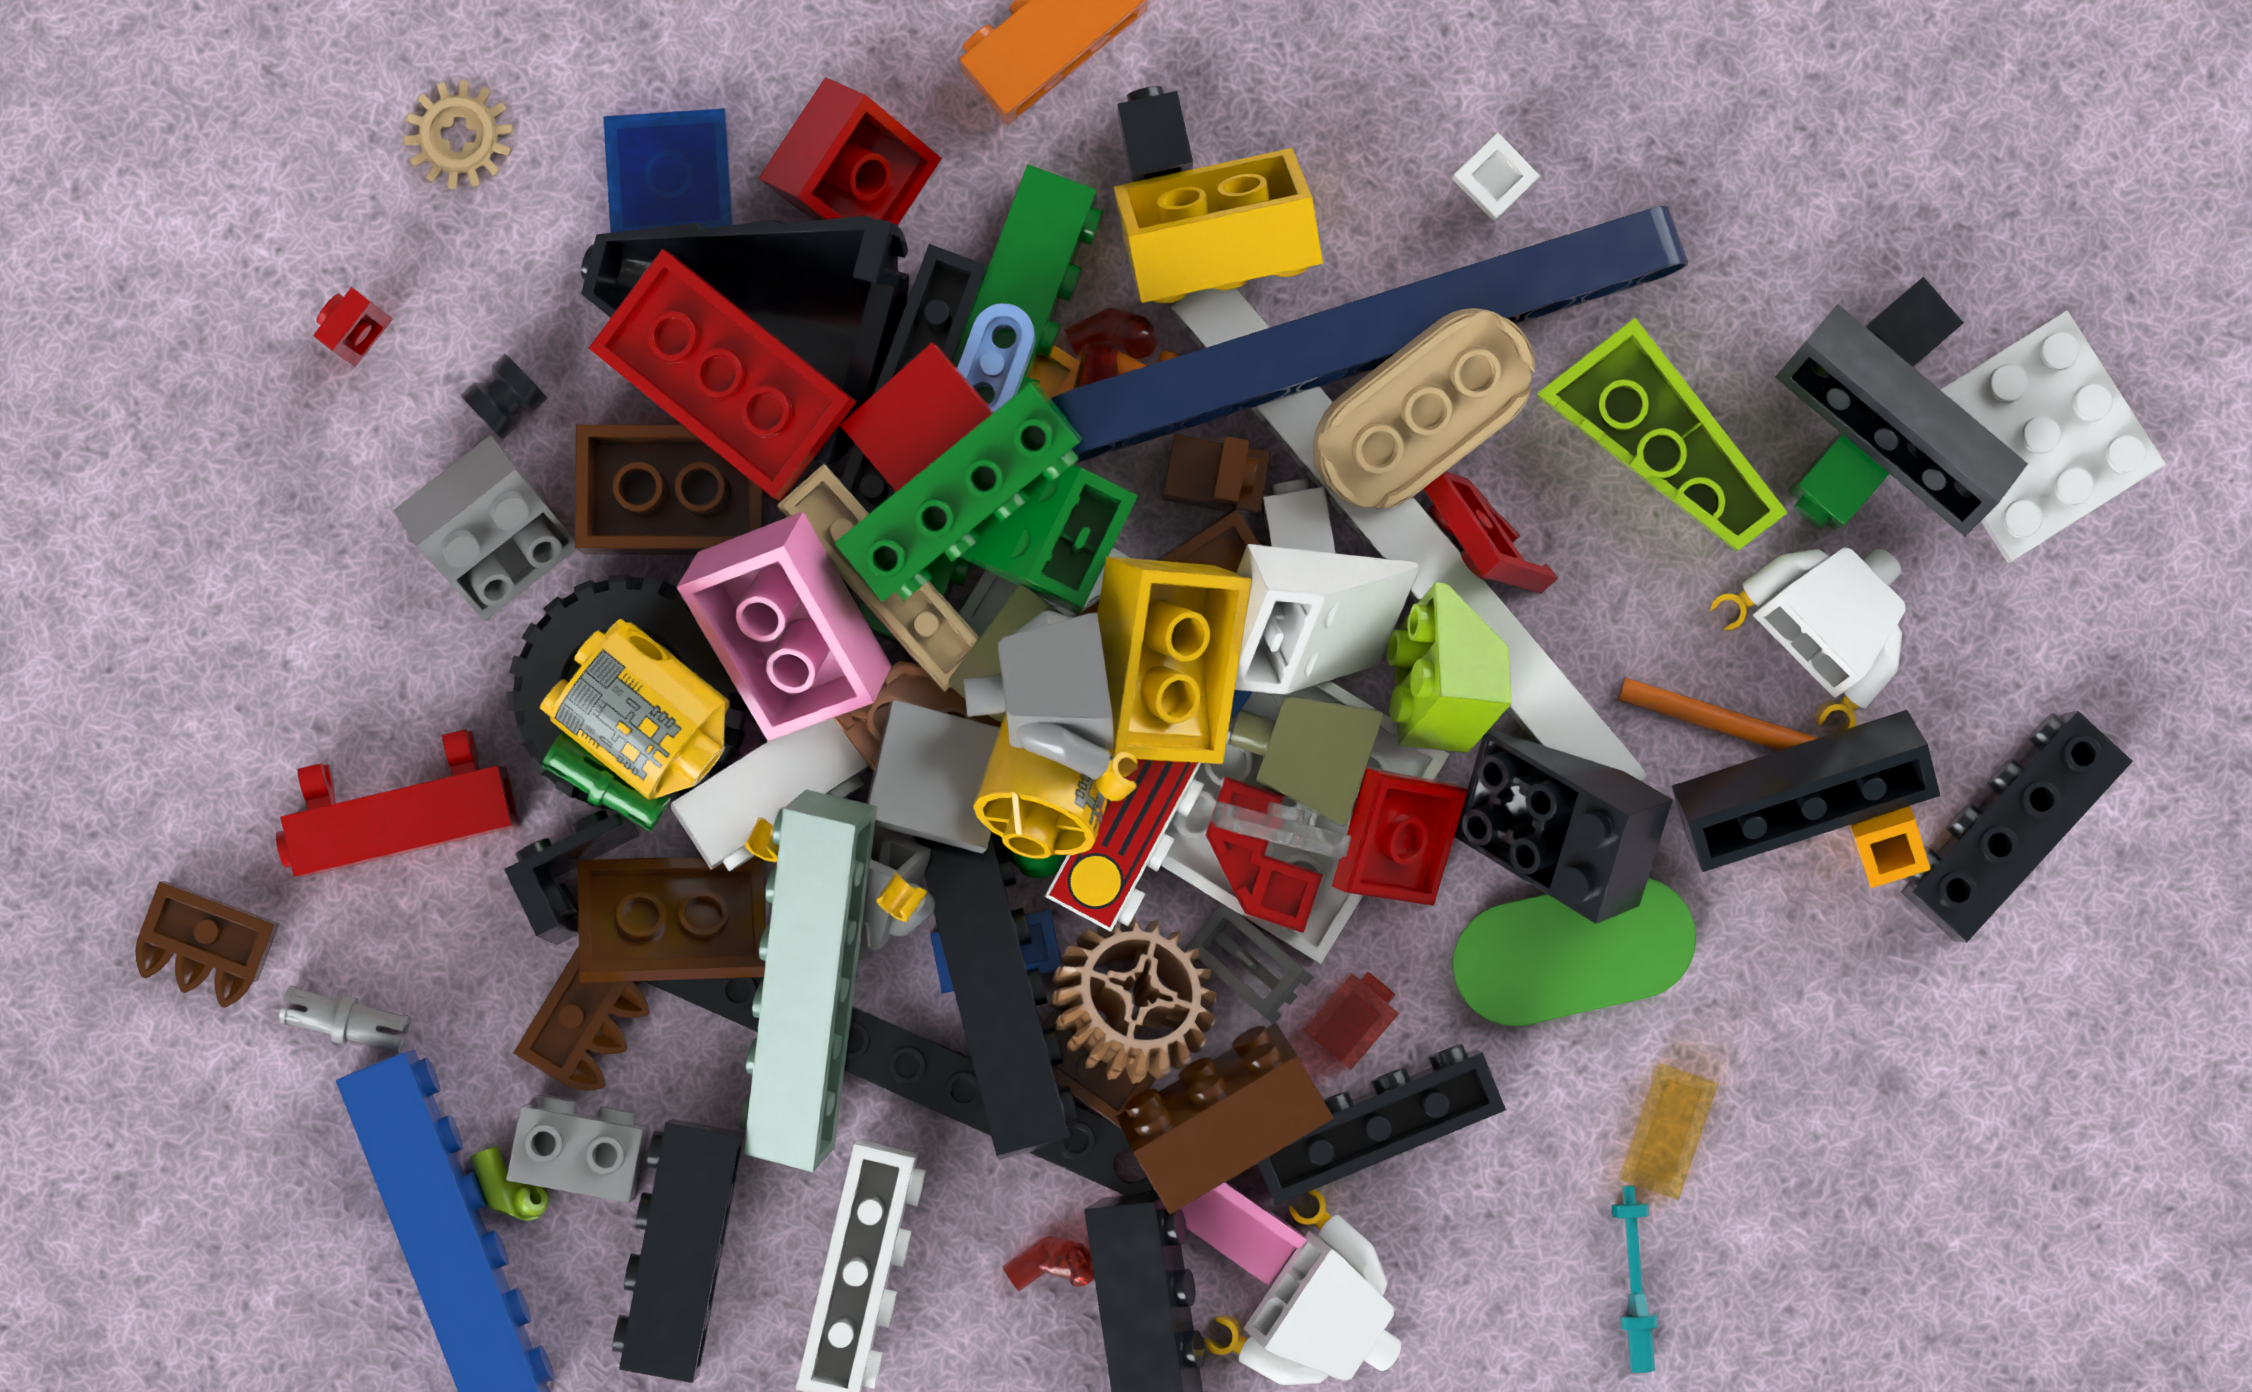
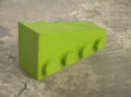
M1636 317L1537 393L1538 399L1734 552L1742 549L1788 513Z

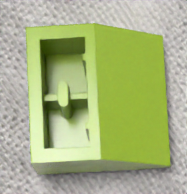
M1435 582L1419 603H1415L1412 606L1408 617L1397 630L1392 631L1389 637L1387 660L1390 666L1395 667V687L1391 694L1389 706L1390 718L1392 722L1397 723L1398 746L1468 753L1512 704L1509 646L1447 583Z

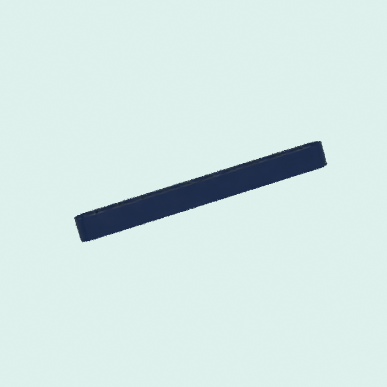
M1658 206L1078 387L1050 399L1083 438L1081 442L1072 448L1079 458L1075 463H1079L1373 370L1449 313L1470 308L1485 309L1495 312L1515 324H1519L1661 279L1685 268L1688 265V260L1668 206Z

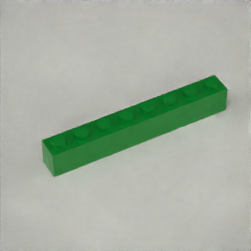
M1027 164L952 363L956 367L959 365L978 315L992 305L1006 303L1022 309L1030 318L1035 331V346L1018 392L1036 380L1030 377L1038 355L1050 358L1061 329V324L1052 321L1059 301L1063 299L1071 302L1083 268L1074 265L1082 242L1088 245L1093 244L1102 221L1104 211L1095 208L1097 203L1096 189ZM1002 329L995 334L993 343L998 348H1009L1014 344L1016 334L1012 330ZM987 386L976 389L988 405L993 401L995 396L993 389ZM943 553L925 569L933 577L929 580L931 584L947 600L953 583L964 586L973 563L961 557L956 558L952 562ZM862 602L860 611L873 634L900 644Z

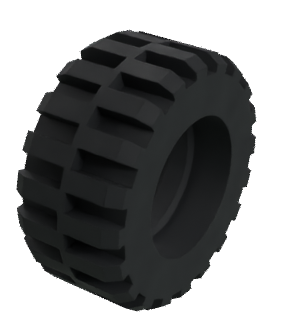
M628 574L609 575L608 580L596 583L592 580L574 586V593L564 599L557 596L543 608L546 611L544 617L537 625L530 623L521 637L526 643L520 657L513 655L509 673L515 675L513 691L507 692L508 710L515 713L517 726L513 728L519 745L524 746L532 759L529 762L541 776L551 780L556 785V789L570 798H576L588 803L590 806L597 807L587 801L589 794L541 767L546 754L561 733H566L550 721V716L541 710L540 706L557 683L562 679L570 682L580 669L581 665L574 658L592 634L599 630L605 635L609 628L619 619L626 623L632 622L654 641L666 647L681 663L730 701L729 708L725 713L724 752L698 784L667 794L671 798L667 806L668 808L673 801L729 766L726 763L734 749L739 750L745 736V732H742L746 715H750V710L676 586L661 579L649 576L636 578ZM604 803L600 807H598L602 809L613 810Z

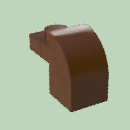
M1174 434L1162 500L1225 512L1236 508L1239 513H1260L1271 452L1248 448L1250 440L1225 436L1223 443Z

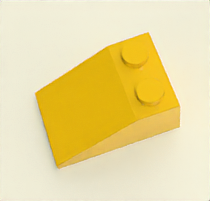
M1106 556L1097 615L1113 720L1114 749L1108 750L1111 757L1121 752H1129L1136 759L1223 764L1252 582L1251 578L1215 565Z

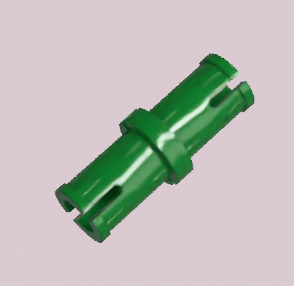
M561 733L555 740L541 766L589 794L587 801L597 807L604 803L642 826L648 832H651L656 826L671 799L669 796L663 795L648 800L579 743L564 733Z

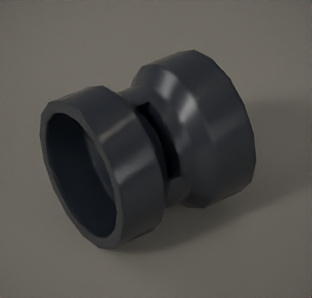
M506 353L492 365V376L495 378L492 383L488 379L483 383H473L461 394L466 403L503 440L517 427V418L521 415L518 409L521 406L525 410L535 411L547 399V396Z

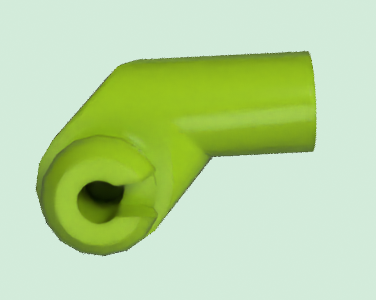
M499 1145L469 1156L484 1199L490 1209L520 1221L536 1220L546 1211L550 1199L545 1187L506 1180L508 1170Z

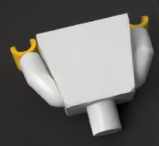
M1847 547L1842 548L1831 557L1819 549L1783 554L1742 583L1744 590L1737 595L1731 593L1722 594L1712 602L1710 612L1715 610L1724 601H1733L1740 608L1741 614L1736 622L1726 626L1723 629L1725 631L1739 628L1745 622L1747 609L1756 604L1760 608L1753 616L1834 698L1844 692L1845 696L1841 701L1830 700L1818 707L1815 714V722L1818 726L1826 720L1829 713L1835 710H1842L1845 714L1844 725L1837 732L1856 726L1854 712L1859 707L1866 709L1898 671L1902 632L1897 624L1905 613L1906 607L1904 601L1889 587L1900 575L1901 567L1895 557L1883 549L1872 550L1864 560Z
M1315 1189L1307 1193L1317 1199L1320 1204L1317 1215L1309 1219L1299 1216L1292 1206H1289L1290 1213L1295 1222L1301 1226H1315L1319 1229V1235L1317 1237L1312 1232H1307L1305 1235L1307 1240L1300 1250H1295L1243 1328L1251 1337L1246 1338L1243 1336L1242 1326L1236 1318L1229 1315H1220L1214 1318V1320L1230 1328L1233 1336L1230 1345H1220L1209 1337L1204 1338L1207 1349L1213 1354L1225 1355L1233 1351L1240 1355L1239 1362L1281 1385L1318 1384L1329 1376L1342 1381H1348L1354 1376L1363 1361L1380 1371H1385L1394 1364L1401 1350L1400 1340L1384 1330L1394 1316L1395 1308L1383 1297L1386 1291L1387 1279L1375 1248L1340 1215L1332 1217L1326 1212L1325 1199L1320 1192Z

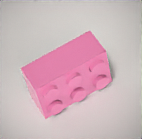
M804 512L699 551L677 585L678 591L767 741L874 703L892 667Z

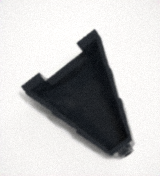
M869 216L789 223L770 220L711 228L705 224L691 223L596 234L594 244L587 249L581 265V276L584 279L581 294L611 318L663 249L671 253L853 398L856 403L842 422L873 395L908 297L909 274L898 271V256L905 258L908 253L905 236L898 225L881 219H873ZM839 424L813 460L826 465L833 464L845 456L855 443Z

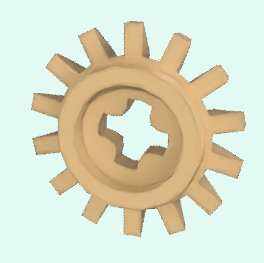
M460 80L458 95L450 96L445 82L436 85L441 99L434 104L423 93L417 98L419 103L427 110L423 117L409 112L405 121L418 126L419 133L417 135L403 136L404 145H420L422 152L409 160L414 167L429 161L433 166L425 178L432 183L439 177L442 171L449 173L447 185L449 189L456 190L460 173H467L471 187L480 186L476 169L483 165L493 176H496L500 169L489 159L492 153L510 156L511 148L497 143V137L513 133V125H497L495 119L507 108L503 102H500L491 109H488L485 103L491 90L484 86L477 97L472 98L469 97V81ZM455 118L466 119V128L476 132L475 141L465 142L462 152L452 151L451 142L442 139L441 136L443 128H453Z

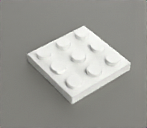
M2068 310L1941 389L1943 393L2028 463L2000 503L1981 521L2007 563L2014 561L2166 465Z

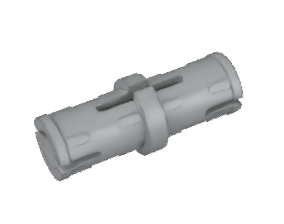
M293 985L288 987L284 995L283 1001L307 1007V1012L281 1007L279 1023L282 1025L289 1024L330 1034L332 1042L344 1045L348 1040H353L389 1050L395 1054H400L404 1048L405 1038L389 1035L381 1030L383 1027L408 1033L411 1020L409 1015H398L358 1005L359 999L344 995L341 1000L298 989Z

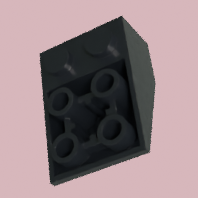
M1489 729L1481 740L1468 785L1467 796L1454 837L1597 924L1640 906L1673 799L1625 771Z

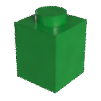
M1840 433L1834 437L1788 491L1798 499L1794 508L1806 521L1821 530L1826 524L1833 530H1837L1846 525L1886 479L1889 473Z

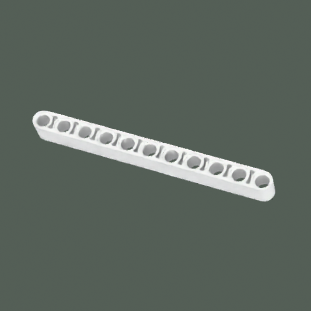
M1209 288L1187 293L1184 298L1176 301L1169 307L1171 314L1183 329L1188 326L1192 331L1189 336L1200 349L1269 328L1237 289L1218 290ZM1320 387L1251 408L1261 421L1267 419L1270 423L1267 427L1268 430L1301 468L1306 465L1310 470L1306 475L1318 488L1324 487L1325 496L1340 514L1345 511L1349 516L1345 521L1377 558L1418 563L1420 569L1409 593V596L1415 603H1419L1435 582L1447 583L1509 646L1512 704L1506 711L1534 743L1625 771L1640 781L1647 778L1645 771L1633 755L1484 580L1478 578L1469 570L1463 562L1459 550L1414 497L1392 508L1375 509L1374 507L1365 508L1347 503L1328 489L1319 476L1313 455L1316 428L1322 415L1332 403Z

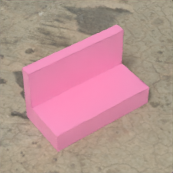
M1228 1181L1181 1208L1185 1216L1186 1229L1268 1286L1275 1279L1295 1248L1300 1250L1307 1240L1302 1232Z

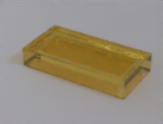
M1657 1062L1618 1179L1679 1200L1719 1083Z

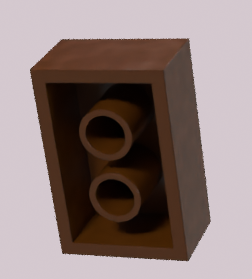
M576 424L575 549L583 554L696 555L699 551L768 525V494L685 426Z
M1277 1023L1268 1028L1261 1025L1243 1032L1233 1041L1232 1049L1213 1060L1210 1057H1204L1190 1063L1179 1073V1080L1159 1092L1157 1089L1152 1088L1139 1093L1125 1105L1126 1111L1116 1116L1133 1154L1169 1214L1174 1213L1334 1119L1301 1060Z

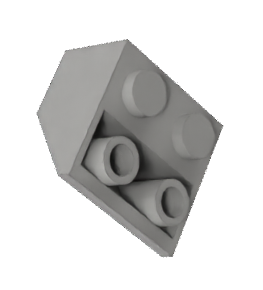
M492 435L485 438L394 509L417 548L484 621L576 550L574 536Z

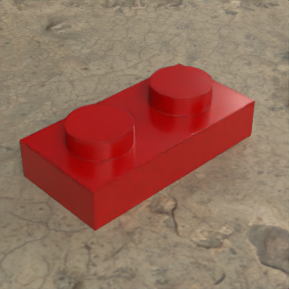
M351 287L344 296L338 293L325 304L316 319L320 327L313 336L334 353L356 367L393 319Z

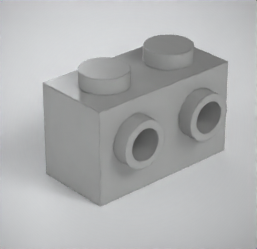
M539 1095L538 1105L529 1103L520 1107L506 1180L624 1203H630L636 1199L650 1127L635 1123L636 1112L600 1106L598 1116L574 1112L576 1101L549 1095Z

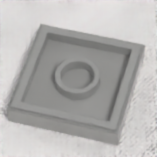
M893 699L889 705L867 799V804L877 806L875 826L984 853L988 847L991 830L977 818L973 806L1000 727Z

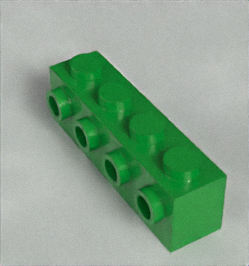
M1035 380L845 533L834 544L882 602L895 592L905 601L933 578L925 569L931 562L943 553L953 562L981 539L974 528L993 513L1002 522L1027 502L1030 498L1023 490L1026 485L1041 473L1051 482L1079 460L1072 448L1081 442L1083 438Z

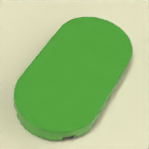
M1648 878L1639 907L1597 924L1548 894L1521 899L1485 909L1470 921L1461 932L1452 954L1453 979L1462 999L1476 1013L1489 1021L1506 1026H1524L1649 998L1668 990L1682 978L1692 961L1696 945L1695 925L1692 915L1682 898L1667 885Z

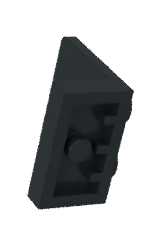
M605 810L590 814L571 826L575 834L553 845L549 838L536 841L519 850L515 854L518 862L504 869L536 937L559 945L579 935L573 923V919L578 917L576 901L565 883L559 885L555 878L576 868L577 860L594 859L640 836L636 826L619 813L609 817Z

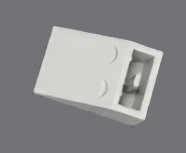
M1247 544L1237 574L1251 578L1252 582L1235 690L1289 694L1379 665L1388 645L1389 637L1396 626L1420 569L1418 563Z

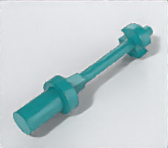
M1635 1185L1622 1186L1624 1204L1611 1205L1612 1218L1625 1219L1631 1294H1629L1628 1315L1620 1316L1621 1329L1628 1332L1631 1372L1647 1373L1655 1371L1652 1329L1658 1327L1657 1314L1648 1312L1646 1296L1643 1293L1637 1218L1649 1216V1204H1643V1202L1636 1203Z

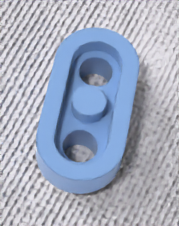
M1006 303L995 304L983 310L973 324L957 367L975 390L982 386H987L994 390V399L989 404L994 412L1018 393L1035 346V331L1028 315L1019 307ZM1002 329L1012 330L1016 334L1014 344L1006 349L998 348L993 343L995 334Z

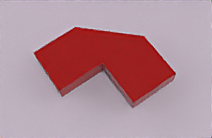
M1225 776L1205 836L1243 912L1304 933L1323 874L1264 855L1284 796Z

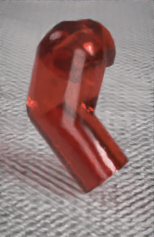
M1114 307L1103 309L1064 329V333L1077 357L1106 342L1124 346L1128 355L1137 360L1150 356L1157 347L1156 337L1152 334L1154 326L1145 316Z
M1055 1236L1042 1238L1002 1266L1006 1275L1019 1292L1045 1273L1069 1279L1071 1285L1076 1287L1086 1286L1094 1280L1090 1249L1083 1243Z

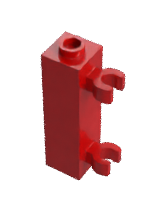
M464 729L442 735L445 754L452 776L336 803L334 782L329 764L323 765L320 763L297 769L298 779L306 801L307 810L280 816L283 831L276 832V846L280 861L284 868H292L293 877H308L520 827L507 767L497 765L480 769L473 732Z

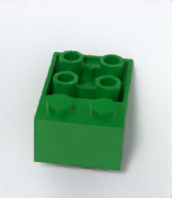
M1072 464L1051 482L1041 473L1026 485L1023 490L1030 499L1002 522L992 513L978 524L974 530L981 539L959 557L1018 586H1026L1038 596L1079 615L1105 565L1106 556H1109L1138 495Z

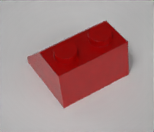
M825 77L758 179L814 220L869 216L873 219H881L899 225L942 158L867 95Z

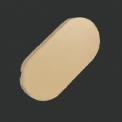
M1462 309L1449 313L1436 321L1340 395L1326 409L1316 428L1313 442L1314 462L1324 484L1345 502L1365 508H1392L1412 498L1509 423L1525 406L1532 389L1529 387L1532 379L1531 371L1535 373V357L1526 335L1509 319L1485 309Z

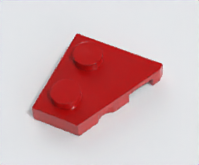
M1445 471L1423 488L1433 502L1429 508L1432 516L1443 529L1456 536L1464 548L1461 552L1463 562L1478 578L1482 580L1487 578L1539 594L1543 593L1558 579L1546 563L1540 566L1524 561L1513 545V542L1520 537V534L1491 506L1487 498L1468 478Z

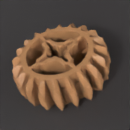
M1133 916L1129 926L1121 924L1119 929L1115 924L1111 932L1101 926L1097 928V933L1091 929L1085 930L1076 940L1077 946H1068L1061 956V962L1064 966L1058 967L1052 976V983L1059 990H1056L1050 997V1007L1064 1011L1055 1021V1030H1072L1074 1035L1067 1043V1052L1077 1051L1083 1046L1090 1053L1085 1059L1086 1069L1094 1068L1100 1060L1107 1063L1106 1072L1108 1080L1116 1079L1124 1068H1126L1132 1084L1141 1082L1146 1077L1147 1071L1156 1081L1165 1078L1170 1072V1066L1176 1070L1182 1069L1191 1060L1190 1053H1198L1206 1043V1037L1202 1032H1208L1214 1025V1018L1216 1016L1207 1009H1210L1216 1002L1217 993L1202 987L1211 978L1212 969H1195L1193 963L1199 956V948L1188 949L1184 953L1177 946L1181 941V931L1172 932L1166 939L1159 935L1160 926L1158 920L1150 921L1144 931L1140 930L1135 916ZM1108 961H1133L1132 966L1125 973L1109 970L1105 975L1093 971V968ZM1157 974L1163 979L1168 988L1164 987L1159 981ZM1135 983L1133 990V995H1135L1134 1004H1132V994L1128 992V990ZM1134 1005H1135V1006H1137L1139 1009H1138V1010L1135 1012V1014L1132 1016L1133 1008H1134ZM1097 1010L1104 1013L1108 1018L1110 1026L1104 1022ZM1162 1024L1173 1028L1172 1033L1154 1040L1133 1039L1134 1034L1141 1026L1157 1029Z

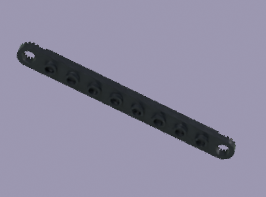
M764 977L643 981L758 1032L759 1018L753 1016L752 1008L755 993L759 984L764 981ZM852 1005L844 1071L991 1136L970 1057ZM1076 1104L1075 1108L1079 1124L1068 1126L1071 1141L1028 1152L1123 1195L1145 1194L1154 1188L1147 1176L1135 1182H1128L1120 1178L1115 1170V1158L1121 1150L1130 1147L1122 1128L1120 1129L1107 1118Z

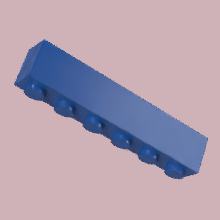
M411 1050L335 1080L458 1392H550L547 1382L554 1380L550 1360L541 1345L535 1348L532 1347L524 1326L531 1322L529 1307L521 1290L518 1287L510 1290L501 1268L509 1264L505 1246L496 1230L487 1233L479 1213V1209L486 1207V1201L474 1173L471 1172L464 1175L456 1152L463 1149V1142L453 1118L450 1115L442 1118L433 1095L440 1092L441 1089L437 1074L428 1058L419 1060L416 1051Z

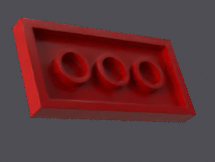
M663 249L588 347L589 350L767 494L779 501L785 497L856 403L853 398L675 256Z

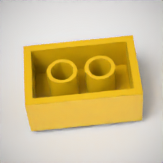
M1293 148L1113 186L1125 249L1141 303L1149 301L1172 303L1181 300L1187 293L1209 288L1232 290L1243 286L1251 279L1270 275L1292 277L1305 272L1308 267L1323 264L1313 198Z

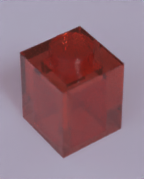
M1368 971L1361 979L1348 972L1301 1028L1347 1068L1352 1070L1399 1015L1389 1005L1396 995Z

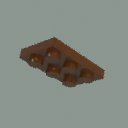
M754 856L731 871H728L724 863L711 870L703 857L577 860L580 983L764 977L766 961L761 960L759 957L760 941L766 928L763 859Z

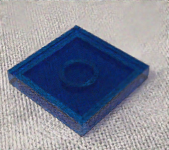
M725 108L603 116L610 233L691 223L705 224L709 228L734 225L728 124Z

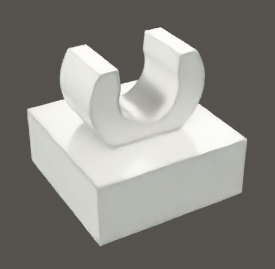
M1497 132L1453 175L1452 180L1495 222L1538 181L1540 175Z

